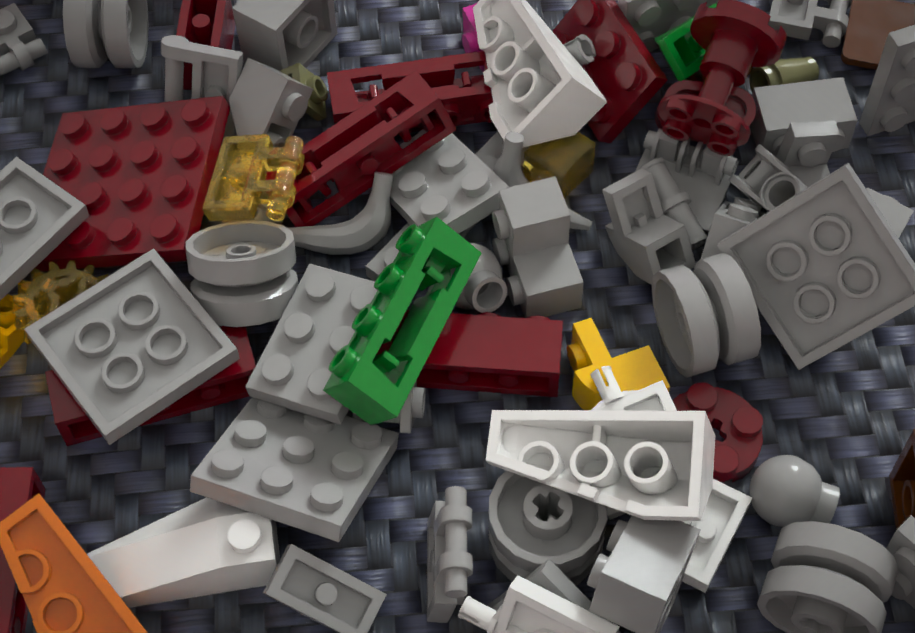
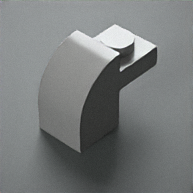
M641 168L602 189L612 221L605 225L606 231L616 252L637 277L652 285L653 275L658 271L679 265H684L689 269L694 268L695 259L684 224L663 214L651 172Z

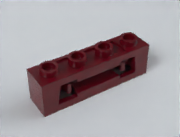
M479 51L327 72L334 125L415 70L440 98L455 127L480 122H492L488 105L493 103L491 88L484 82V75L469 76L468 71L461 73L462 78L454 79L455 69L484 66V71L487 70L485 52ZM382 79L384 87L378 90L377 85L373 84L369 86V91L355 92L353 84ZM416 125L410 128L409 132L421 131L423 128Z
M415 70L261 173V176L295 227L314 226L371 188L375 172L392 174L457 129L440 98ZM416 125H419L426 131L425 134L403 149L394 139L399 134L404 142L411 141L409 129ZM329 180L335 182L339 192L313 208L309 197L318 190L326 197L329 196L332 191L326 182Z

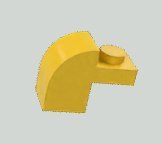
M592 318L573 323L571 344L567 345V355L574 370L572 396L583 410H592L602 401L590 374L594 370L599 369L605 385L608 386L601 367L611 366L621 392L640 390L663 380L668 392L670 391V385L649 345L611 358Z

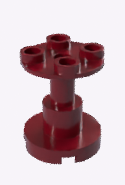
M718 0L716 8H708L707 2L701 4L691 23L690 32L695 41L706 50L700 65V71L706 78L698 96L674 94L661 99L658 105V114L665 122L662 128L663 132L675 140L687 141L690 138L697 142H703L711 151L724 156L733 155L737 146L746 144L750 137L749 126L739 115L725 107L732 87H739L745 83L750 67H766L775 64L779 60L787 40L786 32L780 25V28L775 30L768 25L771 18L769 14L743 2Z

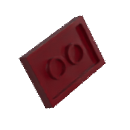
M577 0L552 32L562 44L575 39L581 34L586 35L592 41L596 51V56L593 57L595 60L582 65V68L588 73L607 103L587 123L600 142L612 143L668 79L615 0Z

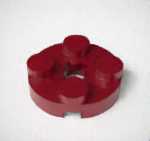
M696 383L687 392L679 394L672 400L677 411H706L712 428L720 431L719 435L724 438L723 442L715 440L713 479L719 482L733 479L732 482L742 479L752 470L763 443V418L757 409L753 408L738 394L723 388L713 387L708 383Z

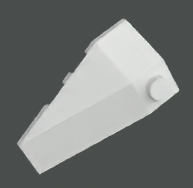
M479 0L473 7L479 48L485 52L488 67L483 72L484 82L491 88L493 103L488 105L490 118L504 141L508 132L522 134L524 137L523 147L574 136L607 103L588 73L526 0Z
M492 410L486 461L492 466L643 520L701 521L713 487L716 436L706 411Z
M207 497L87 553L129 608L267 586L280 561L275 520Z

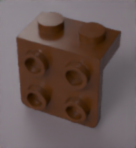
M852 0L841 60L848 65L877 70L888 34L915 25V4L894 0Z

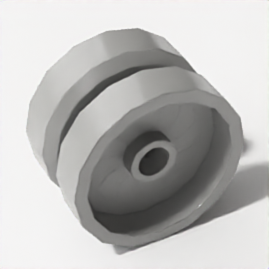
M63 0L64 36L67 51L73 65L76 68H100L104 66L109 58L115 68L142 67L148 46L149 22L147 0Z
M247 220L227 222L196 232L185 242L188 272L194 277V280L190 283L191 294L218 326L244 327L261 325L281 319L298 286L297 273L291 269L296 263L293 231L284 225L268 221Z
M721 253L700 259L695 263L693 272L684 265H679L658 271L653 275L652 301L656 322L666 351L680 374L688 378L709 372L716 368L718 359L729 366L758 356L761 347V326L757 306L751 287L741 267L732 256Z
M505 471L497 479L489 497V550L497 568L513 582L517 575L524 578L550 559L575 586L580 584L591 573L596 559L603 550L604 534L607 525V506Z
M806 521L793 522L782 527L771 558L774 569L768 571L757 602L761 614L774 626L786 633H882L887 614L883 603L888 601L893 592L899 570L895 557L882 544L860 532L839 525Z

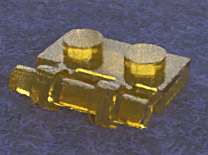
M268 134L224 137L202 208L208 220L254 219L258 204H268L266 216L273 221H282L285 218L287 209L292 207L295 200L296 188L293 185L296 176L301 174L305 161L302 153L303 140L297 136H289L285 140L284 147H274ZM277 171L275 180H265L267 172Z

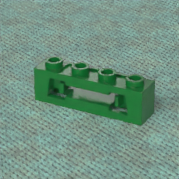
M438 217L419 226L413 224L402 233L396 243V249L399 250L393 263L384 268L374 283V288L377 292L373 300L357 314L352 323V329L355 332L350 342L336 353L328 368L332 374L323 391L370 425L398 417L482 254ZM457 267L451 277V269ZM429 287L425 296L415 300L389 351L384 350L381 354L376 355L381 345L392 339L418 288L423 291Z

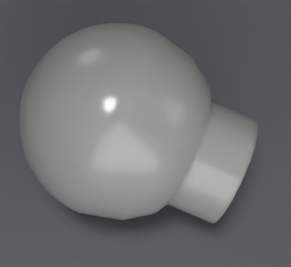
M470 243L482 254L455 306L463 310L476 309L481 313L493 312L503 304L507 295V286L502 280V268L491 250L480 244ZM457 267L451 269V277Z
M778 455L764 461L755 470L751 478L749 494L752 497L751 503L753 508L764 521L773 526L785 527L793 522L816 521L830 523L837 508L840 488L822 482L815 468L803 459L793 455Z

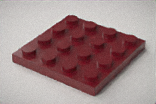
M224 96L62 113L43 175L84 203L89 217L31 272L128 265L153 248L165 262L187 261L185 242L200 230L231 108Z

